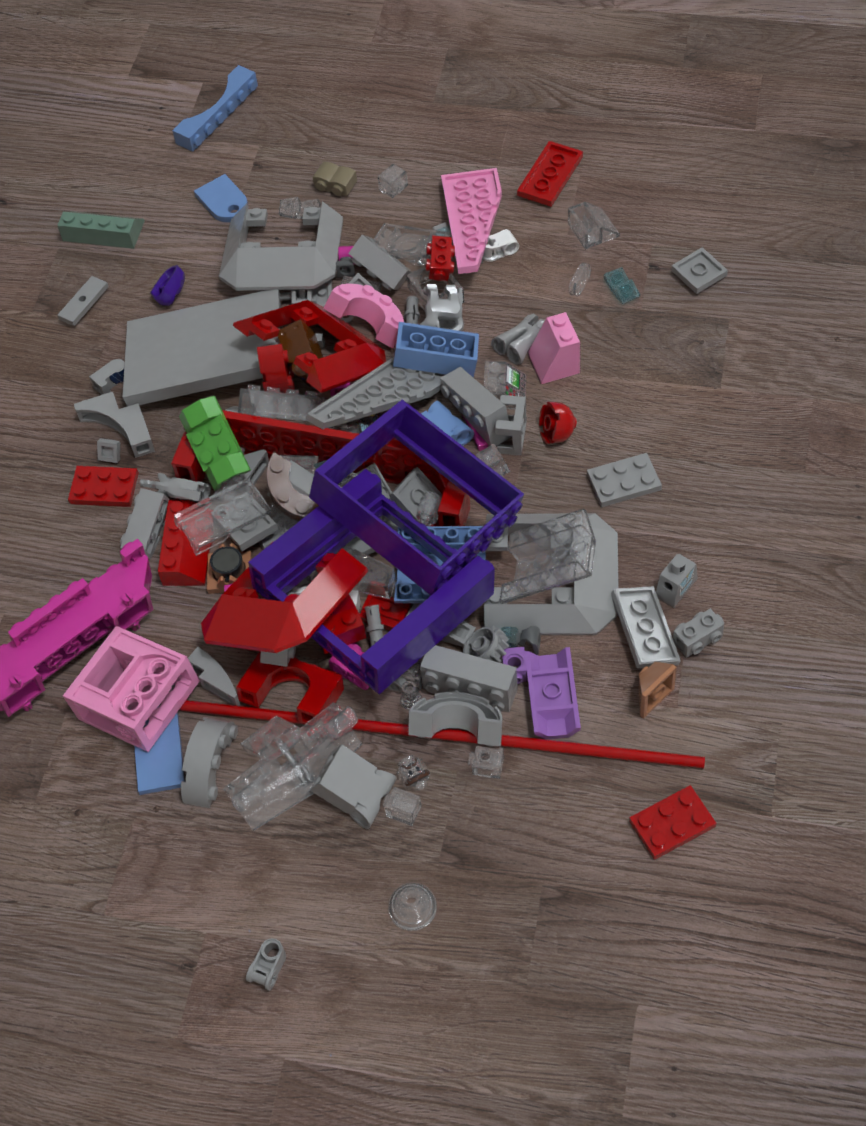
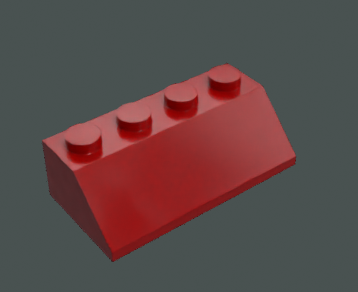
M168 500L158 566V574L163 586H205L208 553H210L214 523L211 515L213 511L191 500Z

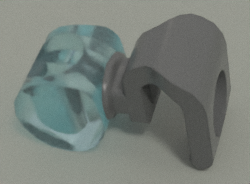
M530 626L522 630V633H519L516 627L501 628L509 639L506 642L509 645L508 648H516L518 645L525 647L527 641L533 646L534 654H539L541 633L537 626Z

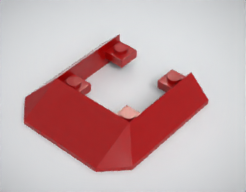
M310 300L301 301L233 323V326L248 337L255 334L265 341L278 337L280 329L277 327L301 319L308 327L318 324L339 339L340 342H337L334 347L337 353L320 359L310 352L295 357L294 364L308 374L306 382L321 393L360 379L386 362L385 350L343 319L324 310L323 306Z
M341 548L337 554L327 553L323 556L322 560L315 566L318 575L300 595L290 594L284 601L258 598L256 590L252 588L248 567L221 595L201 622L204 641L206 644L269 653H278L308 641L366 575L368 569Z

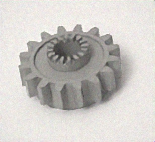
M487 626L482 627L469 636L464 645L463 653L500 663V657L506 655L504 649L509 647L506 643L509 639L500 628L491 626V628Z

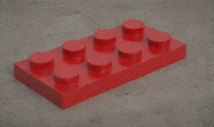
M549 141L518 188L517 196L552 207L583 158V151Z

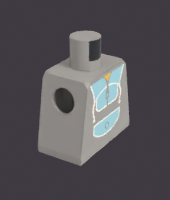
M676 554L660 574L656 590L658 599L674 608L697 580V565L686 557Z

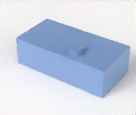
M399 322L393 367L445 375L462 367L474 378L478 357L479 334Z

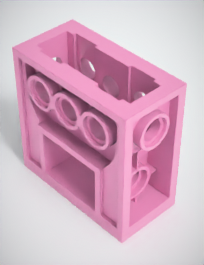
M116 626L64 693L63 697L79 720L149 752L200 680L187 656ZM175 685V688L171 692H169L172 688L171 686ZM146 720H149L148 725L144 727Z

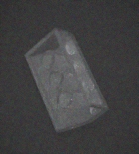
M248 385V389L240 388L238 413L259 417L306 421L307 413L326 400L325 397H319L318 392L305 391V395H301L299 390L287 389L286 393H282L280 388L267 387V391L260 390L261 386Z

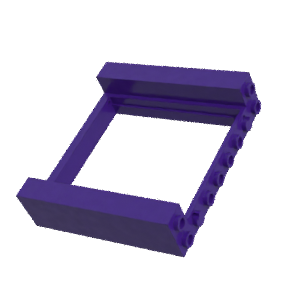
M364 469L342 487L343 490L378 518L384 515L441 561L445 562L457 551V549L448 546L440 536H435L423 523L413 519L409 512L403 511L394 501L382 495V482L378 475ZM318 506L248 562L252 588L265 599L284 601L288 596L287 592L316 570L315 566L322 560L323 556L327 553L335 554L354 539L356 535ZM480 556L475 557L361 656L324 625H321L311 638L376 693L380 694L494 595L495 568L488 560H484Z

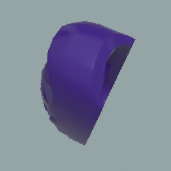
M178 265L168 268L150 292L152 297L162 306L172 305L175 297L179 295L184 285L185 273Z

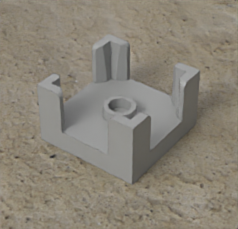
M501 395L500 401L503 404L515 405L516 409L515 415H508L509 421H496V435L512 436L513 445L499 444L496 448L497 453L522 456L527 424L526 397Z

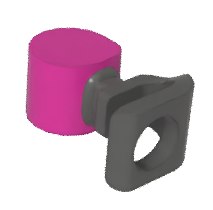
M339 246L338 248L339 261L336 262L338 278H351L355 276V263L351 260L353 257L348 254L353 246Z

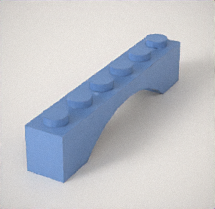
M238 65L228 75L226 90L215 105L201 114L183 119L172 130L175 143L192 152L200 146L247 96L258 86L256 73Z

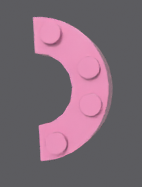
M341 284L332 290L323 308L340 319L347 315H353L366 320L375 329V339L392 349L396 344L399 322H404L400 310L392 302V299L374 290L370 285Z

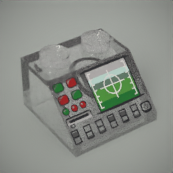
M485 361L484 387L499 400L501 395L526 397V374L505 361ZM506 405V409H516V406Z

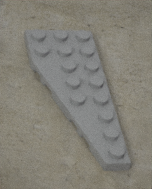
M393 357L308 412L306 421L321 429H325L389 410L402 399L410 404L432 397L441 390L440 378L445 374L393 367Z

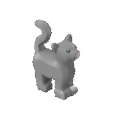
M427 284L423 289V294L427 295L425 306L426 318L420 325L441 328L439 320L456 322V326L451 330L462 331L464 327L462 318V288L456 289L455 285H446L444 291L448 298L440 299L437 285Z
M158 473L160 482L140 479L138 482L139 486L158 489L159 493L165 494L167 497L209 503L211 484L175 477L170 478L163 473Z

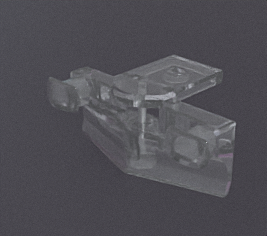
M333 702L300 729L298 726L275 716L240 743L246 752L260 760L223 788V790L253 831L314 794L310 789L332 751L343 744L355 753L362 745V742L352 730L358 719L351 707L347 706L342 710L340 705ZM292 748L296 751L294 756L289 752ZM284 754L288 760L280 765L276 758Z

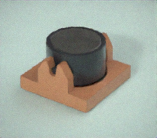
M230 543L229 547L221 544L214 553H208V594L224 593V585L233 584L249 567L248 562L252 559L251 550L239 551L236 545Z

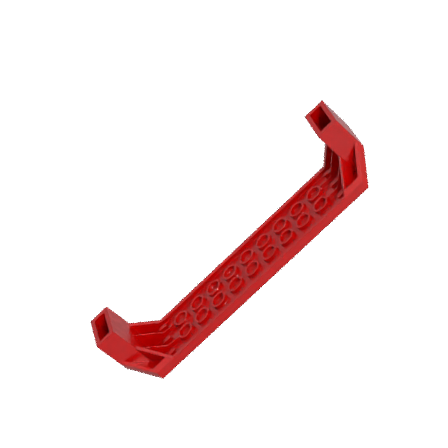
M222 410L243 455L266 450L269 460L273 452L289 462L292 460L301 467L310 469L320 467L359 435L358 433L329 428L321 429L312 425ZM185 431L171 462L176 478L203 482L206 472L203 471ZM390 440L349 474L352 476L375 463L386 482L400 484L412 469L418 467L443 495L438 508L439 526H465L470 511V496L398 440Z

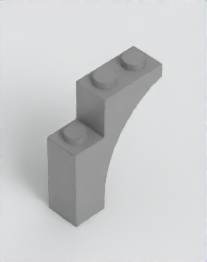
M109 392L74 404L80 422L100 423L115 429L129 442L135 458L155 452L139 403L119 409L113 392Z

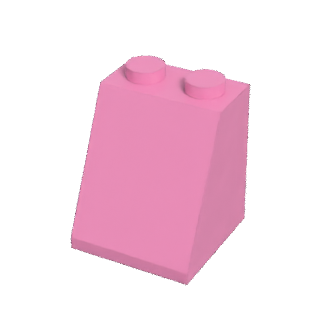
M566 312L546 318L528 351V356L541 384L580 373V341Z

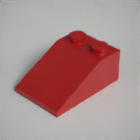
M348 594L322 623L346 645L367 638L363 621L352 598ZM322 647L324 654L329 653Z

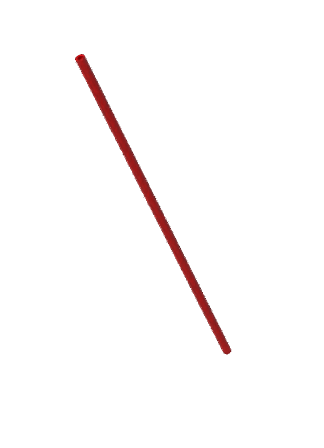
M186 700L179 709L180 711L303 724L299 722L297 712L191 700ZM327 716L322 724L323 727L413 736L409 735V724ZM442 729L431 738L478 744L476 736L464 730ZM502 735L501 746L702 769L705 766V757L510 735Z

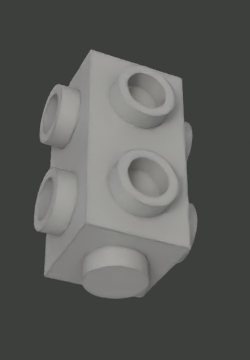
M711 608L705 612H699L692 620L687 623H681L675 628L673 641L686 658L692 654L696 655L708 644L716 643L722 638L724 621Z

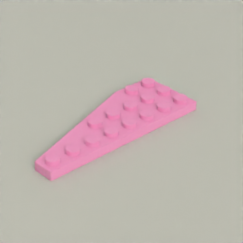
M497 168L441 175L453 246H455L458 274L478 272L502 197Z

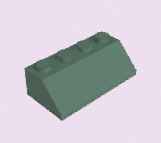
M65 211L62 213L57 226L62 240L66 242L134 249L145 221L143 218Z

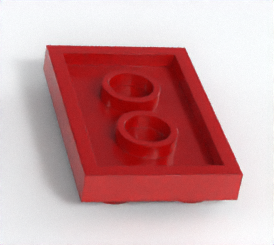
M76 466L68 501L74 505L131 507L139 474L137 468Z
M691 785L629 817L630 824L654 860L715 828L717 824Z

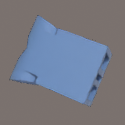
M438 400L430 406L428 412L424 411L421 413L462 446L470 442L474 437V431L462 420L452 415L451 411Z

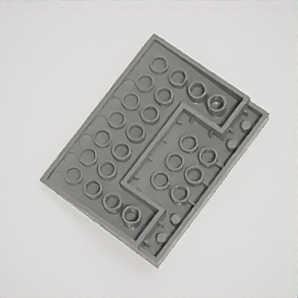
M264 290L127 321L123 399L126 405L130 406L137 403L142 405L263 378L260 372L257 347L281 344L278 337L265 341L255 334L247 337L236 329L233 323L281 308L279 290Z

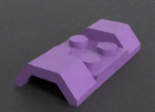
M570 647L564 648L557 654L542 656L525 651L534 735L546 740L571 737L581 730Z

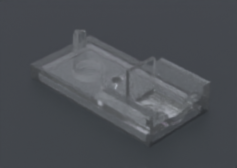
M247 478L174 514V523L180 530L184 531L193 548V552L195 555H198L224 542L232 533L271 514V508L250 478Z

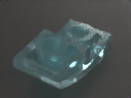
M622 267L604 274V280L622 304L641 296L633 280L628 279Z

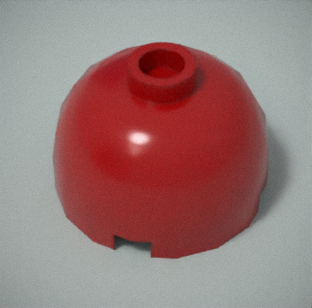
M546 402L547 405L542 406L539 415V426H543L544 433L540 432L541 438L546 444L564 442L572 435L573 430L576 428L577 420L571 409L565 404Z

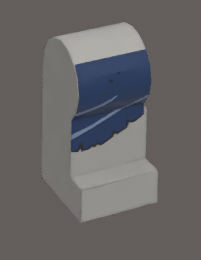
M114 359L89 376L93 388L101 395L111 392L110 389L124 381L125 362L121 359Z

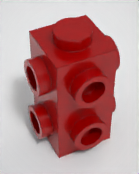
M432 235L431 243H427L426 255H430V257L426 259L425 271H429V279L448 281L449 274H453L454 262L451 261V257L454 258L455 246L452 245V237Z

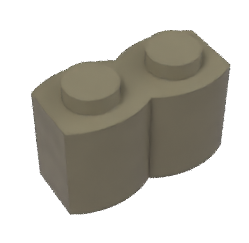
M322 162L313 176L314 186L320 191L333 192L337 196H348L357 182L356 171L349 167L338 166L331 162Z

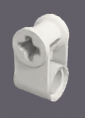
M502 230L489 236L488 245H486L482 258L487 262H493L502 257L512 255L519 249V243L509 230Z

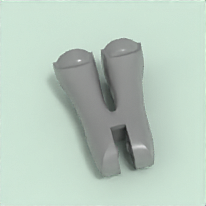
M534 313L527 315L517 326L493 338L491 346L500 355L507 353V357L515 365L522 364L545 320H539V317Z

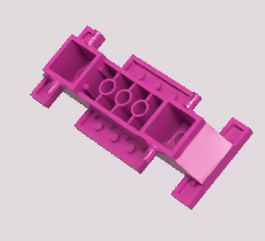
M138 538L123 546L120 551L122 561L110 566L105 574L92 579L89 584L83 578L72 582L67 587V590L60 595L53 596L42 608L35 609L28 618L22 622H17L11 627V630L8 631L11 642L0 646V711H4L10 717L21 708L25 711H29V708L32 709L31 701L45 691L43 685L45 679L111 632L116 626L125 630L131 628L133 631H137V628L140 629L139 622L153 611L150 597L151 568L149 559L144 551V546Z

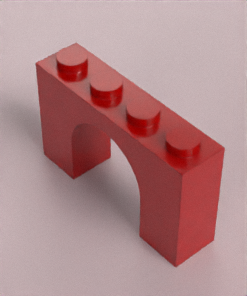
M260 651L236 686L239 701L259 708L275 685L285 681L301 682L309 689L297 706L298 720L300 723L320 729L344 690L343 676L335 671L320 668L315 664H308L297 658H291L287 667L260 663Z

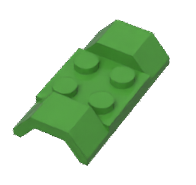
M215 396L200 399L181 411L179 418L187 433L186 436L214 491L219 490L223 483L235 476L251 471Z

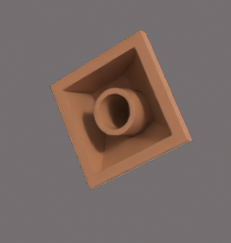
M654 662L651 666L644 667L639 673L640 716L643 719L674 690L677 669L674 664Z

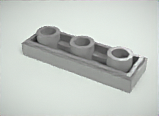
M91 276L57 315L59 320L75 326L109 287L108 283Z

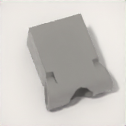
M342 744L332 751L310 791L345 813H349L353 820L361 827L369 829L379 812L381 798L389 794L397 777L389 772L377 770V767Z

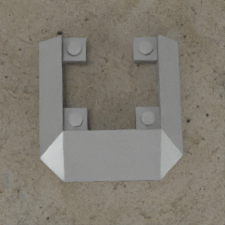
M323 201L321 208H304L303 225L319 226L316 241H301L298 243V247H261L260 242H246L249 226H266L267 209H248L246 203L231 219L219 279L236 291L315 289L336 276V262L338 261L343 216Z
M596 513L516 514L518 518L513 526L510 528L507 526L499 539L491 541L486 551H508V535H552V551H574V587H552V604H507V587H494V595L484 604L485 627L491 628V626L500 628L506 635H517V632L522 633V630L530 626H537L540 629L541 635H598L618 616L611 595L613 589H618V533ZM487 514L486 524L494 517L493 514Z

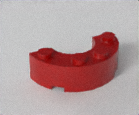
M282 344L257 347L266 398L291 396L295 392L294 380L292 379L295 376L292 366H289L288 351L283 349Z

